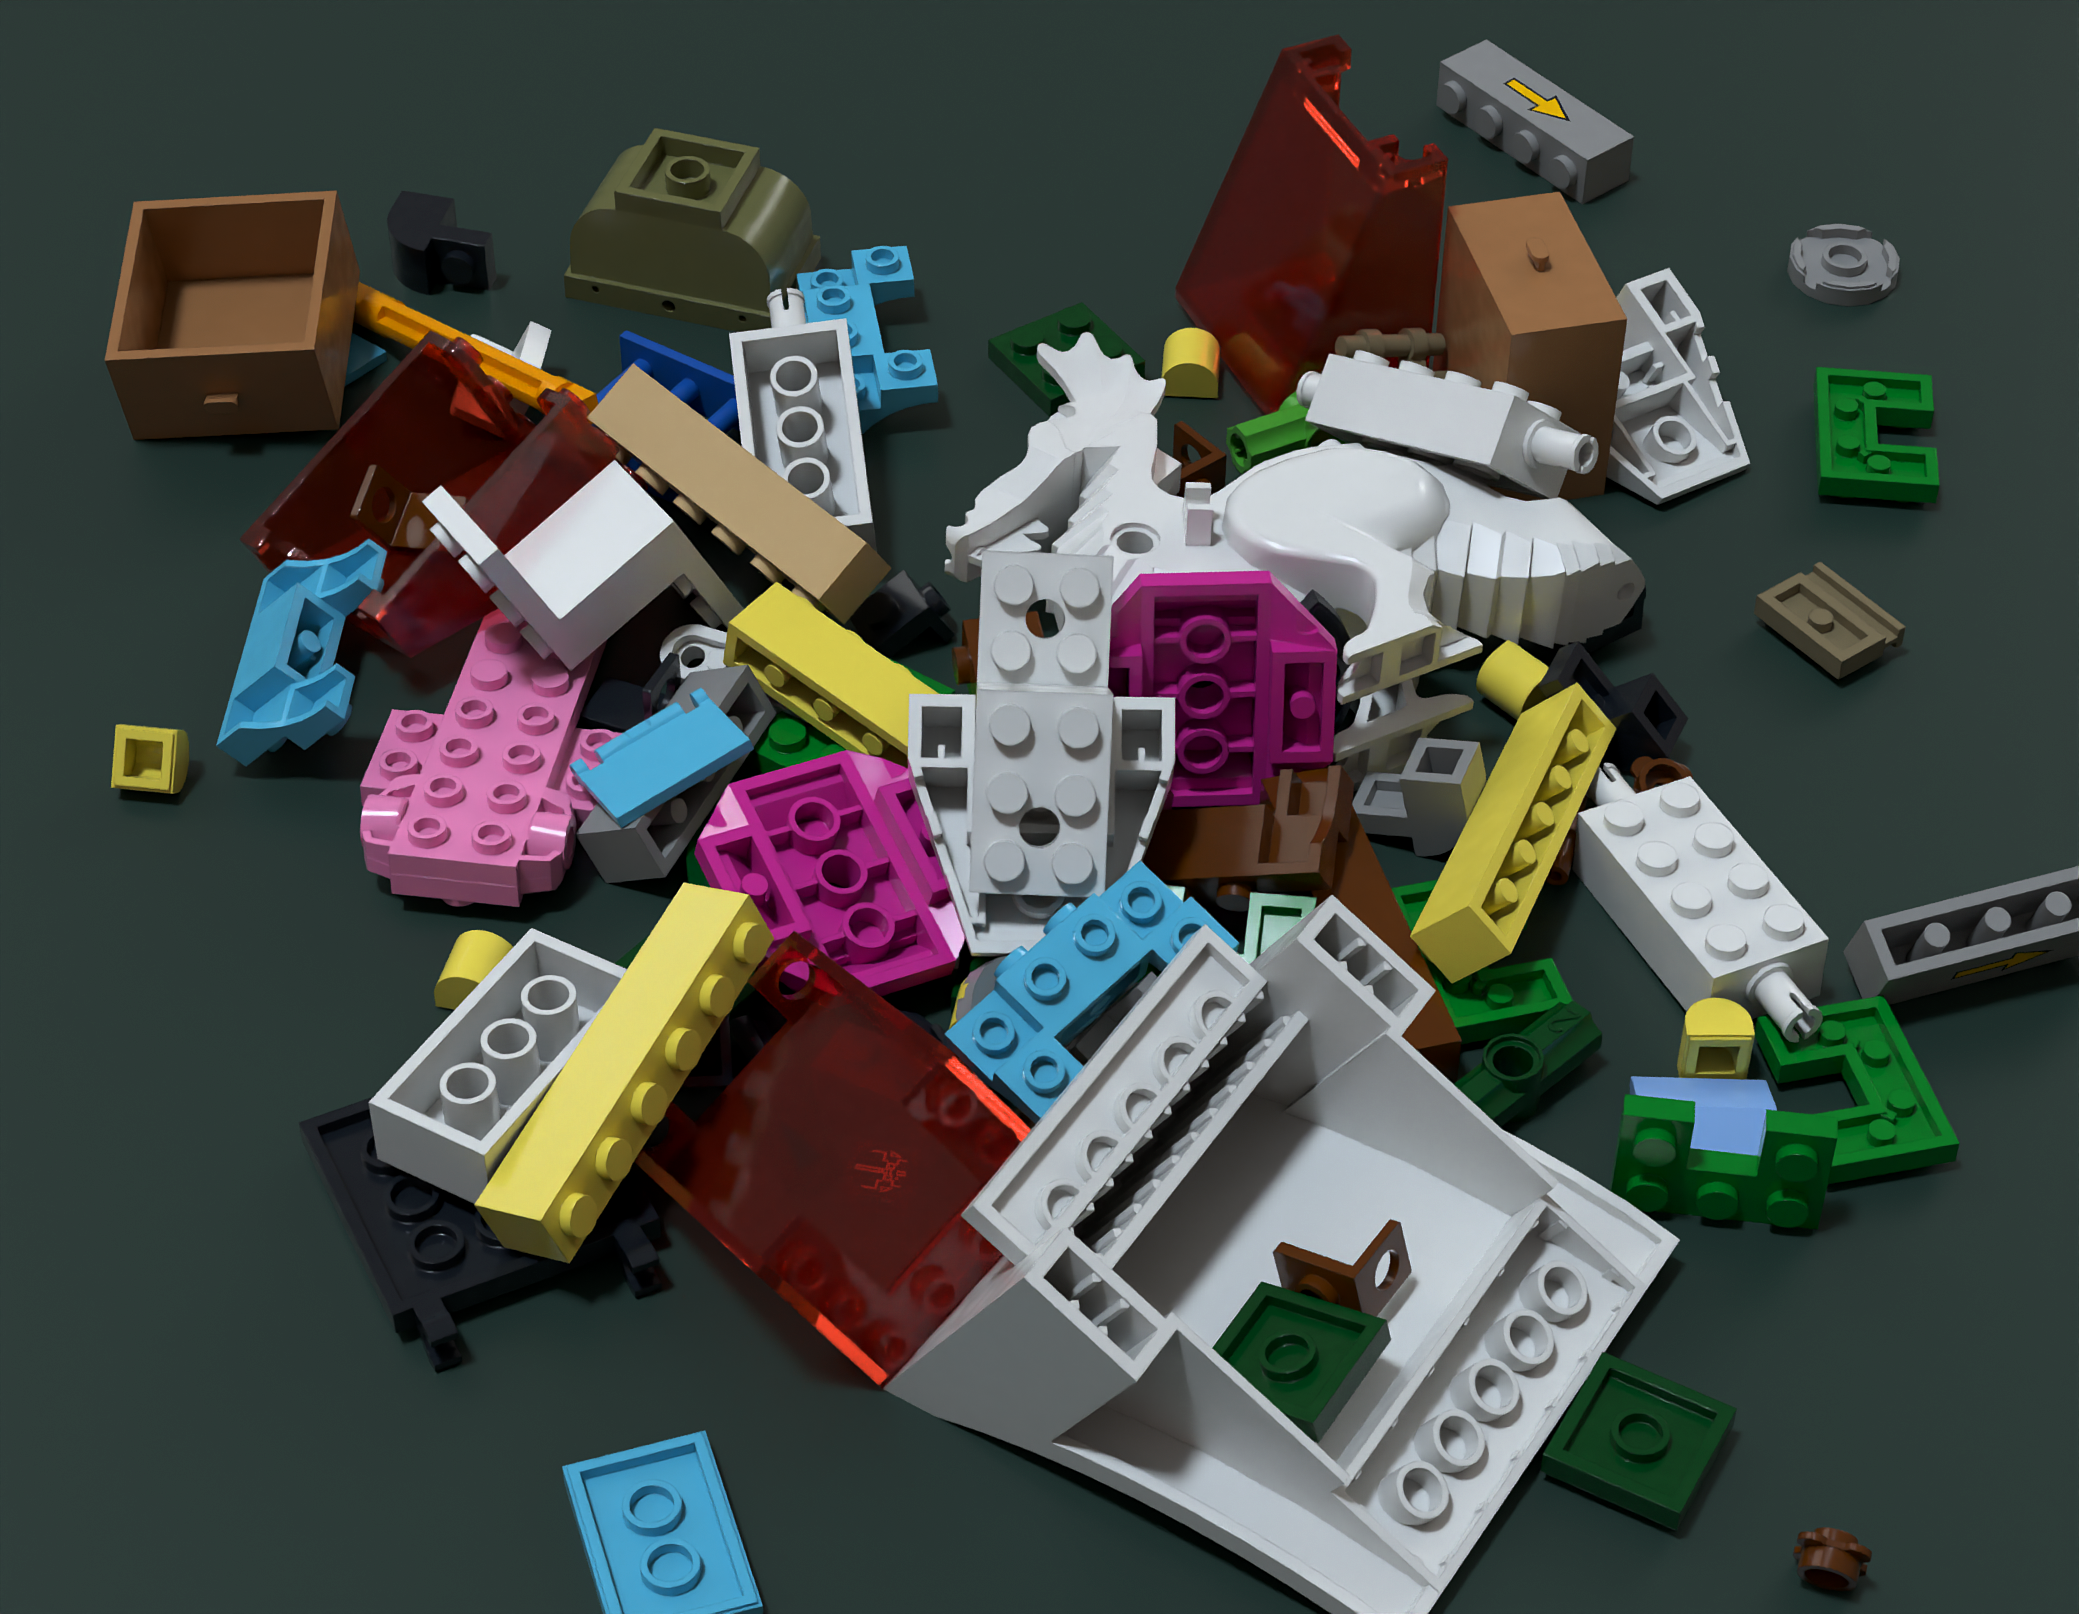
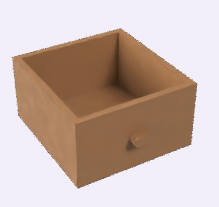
M337 190L138 201L133 203L105 356V363L133 440L339 429L360 269Z
M1560 192L1448 206L1436 333H1441L1444 336L1446 346L1442 355L1434 356L1433 371L1462 373L1479 380L1482 383L1481 388L1492 390L1495 381L1507 383L1529 393L1527 401L1543 403L1561 411L1560 422L1581 433L1580 435L1587 434L1597 439L1599 454L1593 469L1589 473L1579 474L1573 470H1567L1558 497L1571 500L1604 495L1627 317ZM1487 485L1500 494L1522 501L1545 500Z

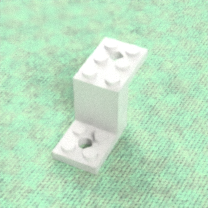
M616 460L611 462L505 555L441 485L422 501L438 520L429 529L454 558L464 550L467 554L458 560L463 569L485 593L496 586L498 590L489 596L492 602L515 628L524 621L528 623L520 633L544 660L554 652L570 671L669 585L683 600L691 593L696 596L689 604L710 628L716 629L723 624L728 630L729 621L744 610L674 520Z
M982 550L969 893L1090 897L1095 893L1099 897L1105 892L1113 693L1108 688L1114 556ZM1043 599L1056 602L1064 613L1063 627L1056 635L1048 638H1041L1032 634L1026 625V613L1029 607L1036 601ZM1037 807L1051 810L1059 820L1057 836L1052 842L1042 846L1028 843L1022 837L1019 830L1023 815Z

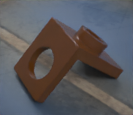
M1180 421L1174 424L1173 458L1182 463L1180 490L1176 496L1184 498L1186 482L1211 483V495L1223 489L1226 479L1227 455L1185 422ZM1188 445L1196 449L1201 459L1193 463L1191 462L1187 450Z
M369 465L350 518L392 551L452 556L429 530L438 522L436 517L422 502L430 494L410 492L379 465ZM382 487L389 497V510L386 517L379 522L372 512V500L376 491ZM451 496L469 515L473 503L466 497Z
M1392 1219L1386 1223L1353 1266L1285 1242H1281L1273 1251L1282 1288L1376 1317L1412 1271L1401 1222ZM1389 1250L1390 1264L1388 1272L1382 1283L1376 1287L1375 1275L1377 1266L1382 1256Z

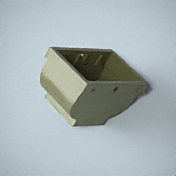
M654 128L644 145L628 148L619 155L575 223L570 235V266L564 274L565 297L735 332L771 328L767 297L775 290L781 289L784 310L789 309L787 288L797 289V273H808L815 270L821 259L820 236L813 235L811 210L803 192L784 175L760 166V148Z

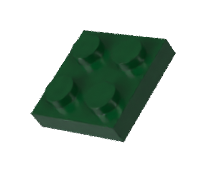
M1083 302L988 340V358L1049 417L1058 412V406L1070 401L1057 381L1039 364L1037 360V347L1041 343H1045L1058 351L1065 352L1075 346L1082 333L1089 332L1093 334L1100 350L1108 358L1116 359L1126 354L1131 355L1137 373L1145 379V360Z
M1261 1281L1212 1349L1312 1441L1319 1443L1390 1343L1391 1337L1386 1319Z
M1602 1352L1543 1453L1541 1472L1677 1531L1734 1426L1737 1408Z

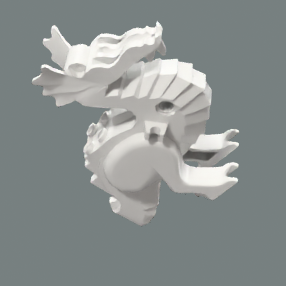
M1089 332L1082 333L1075 346L1069 351L1061 352L1045 343L1038 345L1037 360L1039 364L1057 381L1070 402L1058 406V412L1052 415L1048 421L1031 427L1027 440L1028 451L1024 460L1016 468L1000 476L979 493L975 498V508L966 512L965 525L959 527L948 525L946 529V546L951 553L952 559L945 560L944 573L966 583L981 576L982 550L1114 556L1112 604L1139 574L1270 571L1299 602L1313 589L1335 609L1350 637V640L1344 646L1342 656L1343 661L1350 666L1338 683L1336 697L1341 705L1352 701L1350 708L1356 717L1354 723L1349 728L1334 736L1333 761H1338L1336 765H1341L1354 782V791L1359 789L1367 771L1402 773L1419 737L1427 738L1429 732L1440 721L1473 709L1474 701L1466 695L1444 694L1430 698H1421L1417 696L1415 691L1420 675L1482 652L1483 644L1477 639L1458 631L1457 627L1484 638H1488L1492 634L1506 641L1510 640L1517 645L1519 637L1552 649L1554 643L1568 645V642L1577 641L1586 643L1587 638L1602 635L1604 629L1620 624L1645 587V579L1635 562L1624 551L1614 545L1567 500L1558 497L1545 500L1522 501L1507 497L1488 487L1471 471L1459 469L1453 463L1438 466L1411 459L1397 449L1371 450L1366 449L1360 443L1341 444L1338 440L1329 439L1317 447L1295 450L1266 460L1212 495L1211 483L1186 482L1184 498L1178 497L1176 494L1180 490L1182 463L1157 448V419L1154 415L1164 398L1166 380L1161 378L1148 381L1140 377L1134 367L1131 355L1126 354L1116 359L1108 358L1100 350L1093 334ZM1046 599L1045 612L1055 615L1060 631L1064 624L1063 610L1056 602Z

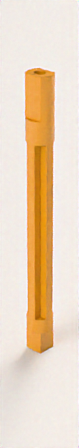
M359 282L353 323L384 338L393 339L538 409L544 415L577 431L593 424L587 417L598 405L596 393L560 376H553L411 309L401 301Z

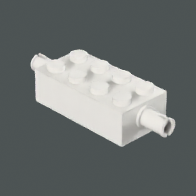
M787 288L789 309L784 310L781 289L775 290L767 297L771 328L729 333L742 447L862 538L877 552L847 319L806 323L804 294L798 289Z
M1356 350L1353 358L1329 353L1322 374L1314 371L1306 372L1301 377L1296 390L1298 403L1309 409L1305 421L1348 444L1360 443L1366 449L1378 451L1397 449L1411 459L1438 466L1453 463L1459 469L1471 471L1486 485L1543 499L1558 498L1567 470H1573L1579 474L1589 473L1593 469L1599 454V446L1595 437L1587 434L1580 435L1581 433L1560 422L1562 412L1543 403L1527 401L1529 393L1521 388L1499 381L1494 382L1492 390L1481 388L1482 383L1479 380L1454 371H1447L1445 379L1434 377L1435 372L1433 370L1405 360L1400 362L1398 369L1388 367L1390 363L1388 360L1361 350Z
M1604 763L1603 770L1608 774L1609 779L1602 772L1601 768L1598 767L1586 792V796L1591 798L1597 807L1578 813L1572 870L1686 1012L1691 1005L1699 1000L1724 998L1741 1005L1747 1010L1752 1019L1769 1014L1789 1042H1799V1035L1793 1029L1794 1026L1804 1040L1809 1038L1817 1031L1823 1020L1822 1013L1808 999L1820 996L1829 938L1691 776L1636 794L1620 775V771L1614 764Z

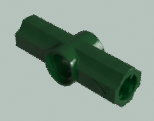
M1573 1000L1569 1004L1559 1002L1519 1034L1499 1035L1490 1040L1484 1047L1482 1063L1454 1085L1499 1127L1503 1126L1506 1122L1525 1121L1538 1111L1540 1096L1601 1048L1602 1032L1594 1023L1591 1012Z

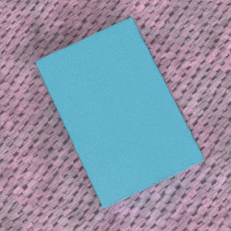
M705 1430L562 1466L564 1484L603 1614H763L761 1598Z

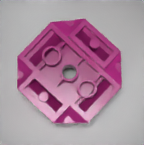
M1270 571L1139 574L1112 604L1108 688L1113 693V697L1175 698V765L1170 787L1171 792L1174 794L1172 807L1259 805L1261 779L1280 776V770L1293 769L1297 773L1324 768L1333 762L1337 673L1335 638ZM1199 681L1214 682L1204 688L1191 687Z
M845 750L730 783L721 796L708 824L705 825L697 840L694 855L710 887L749 894L774 937L765 957L757 965V968L784 983L792 992L802 994L833 1012L952 974L966 939L911 788L908 768L881 757ZM829 883H835V884H837L838 886H841V887H844V888H837V887L832 886V885L829 884Z

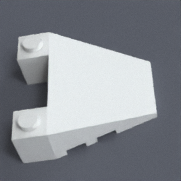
M1670 268L1626 283L1617 296V300L1627 317V326L1606 477L1659 505L1742 472L1748 468L1750 461L1730 401L1723 402L1716 382L1720 371L1715 356L1707 355L1701 337L1705 326L1700 311Z
M909 694V782L971 956H1008L1020 946L1029 951L1046 936L1043 933V929L1058 910L1068 903H1072L1077 908L1089 897L969 893L976 695ZM1113 697L1105 891L1139 861L1143 862L1171 787L1175 765V698ZM1037 807L1023 815L1019 830L1022 837L1028 843L1042 846L1052 842L1057 836L1059 820L1051 810Z

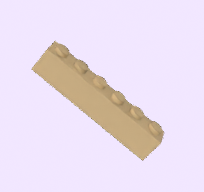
M634 363L587 417L604 434L598 444L624 466L633 458L640 464L635 473L656 492L663 496L670 487L679 494L673 503L698 525H701L708 517L717 524L711 533L738 556L745 548L756 555L750 564L773 584L776 582L781 584L784 579H787L795 586L791 592L807 599L821 613L826 610L841 623L845 624L891 570V567L867 542Z

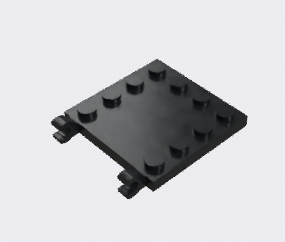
M373 1097L299 1122L302 1142L395 1333L416 1326L426 1355L435 1371L462 1362V1356L454 1342V1339L459 1338L458 1331L450 1314L615 1253L619 1259L627 1285L635 1297L662 1288L661 1281L653 1266L659 1265V1258L650 1242L661 1237L660 1218L632 1168L619 1184L597 1219L593 1230L587 1235L571 1262L566 1263L503 1247L474 1206V1203L377 1159L368 1103Z

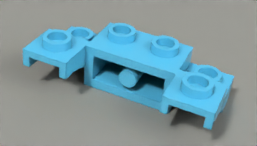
M876 246L871 249L852 250V269H821L816 272L796 274L797 289L805 297L806 323L847 319L862 434L872 425L892 413L916 405L938 402V382L930 349L915 351L899 350L893 353H884L874 307L894 299L915 297L914 276L907 246Z
M367 539L349 552L332 558L311 561L286 560L263 579L216 744L219 749L244 766H247L265 751H277L287 739L306 750L325 734L333 736L342 729L352 712V705L349 704L355 676L339 664H334L346 616L358 607L361 609L369 607L383 589L384 579L381 578L387 555L386 550L371 539Z
M1139 861L1099 897L1093 893L1077 908L1072 903H1068L1058 910L1043 929V933L1046 936L1029 951L1023 946L1013 950L994 972V976L997 978L994 990L944 1033L942 1048L972 1078L985 1083L999 1092L1036 1124L1084 1067L1064 1047L1146 974L1148 963L1162 972L1191 936L1204 924L1214 931L1236 953L1239 942L1192 897L1183 902L1142 861Z

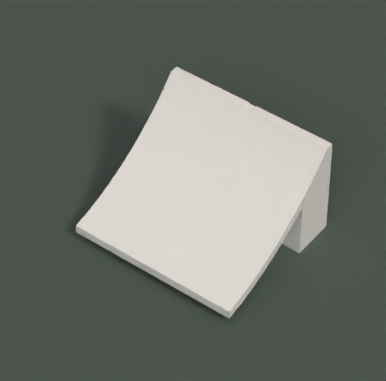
M1331 895L1250 964L1206 924L1191 936L961 1214L969 1224L997 1249L883 1389L935 1417L983 1432L1032 1451L1141 1501L1238 1554L1331 1614H1428L1589 1376L1601 1353L1606 1351L1680 1239L1632 1204L1584 1174L1526 1141L1502 1130L1411 1046L1402 1035L1436 990L1337 898ZM1390 1219L1401 1222L1412 1271L1377 1316L1387 1320L1391 1341L1319 1443H1316L1212 1347L1261 1281L1281 1287L1273 1256V1251L1281 1242L1353 1266ZM1389 1250L1382 1256L1377 1266L1375 1275L1376 1287L1382 1283L1388 1272L1390 1264Z

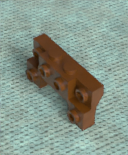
M1341 765L1329 766L1327 781L1302 782L1293 769L1280 770L1275 815L1272 814L1265 804L1172 810L1174 794L1169 789L1143 863L1166 886L1185 887L1187 899L1192 897L1203 908L1222 907L1230 911L1243 912L1249 909L1250 892L1280 895V892L1332 890L1337 843L1348 842L1354 782Z

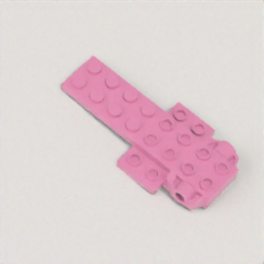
M490 600L444 715L427 713L422 710L404 711L392 709L360 785L363 806L360 839L364 849L366 867L368 871L390 879L392 894L443 899L448 905L456 907L467 906L474 902L519 907L524 894L550 892L558 888L566 870L572 864L576 846V828L579 829L598 803L585 787L578 783L569 765L581 758L589 770H592L600 765L594 750L622 734L606 729L590 730L576 728L608 639L570 671L554 652L544 660L520 633L528 623L524 621L515 628Z

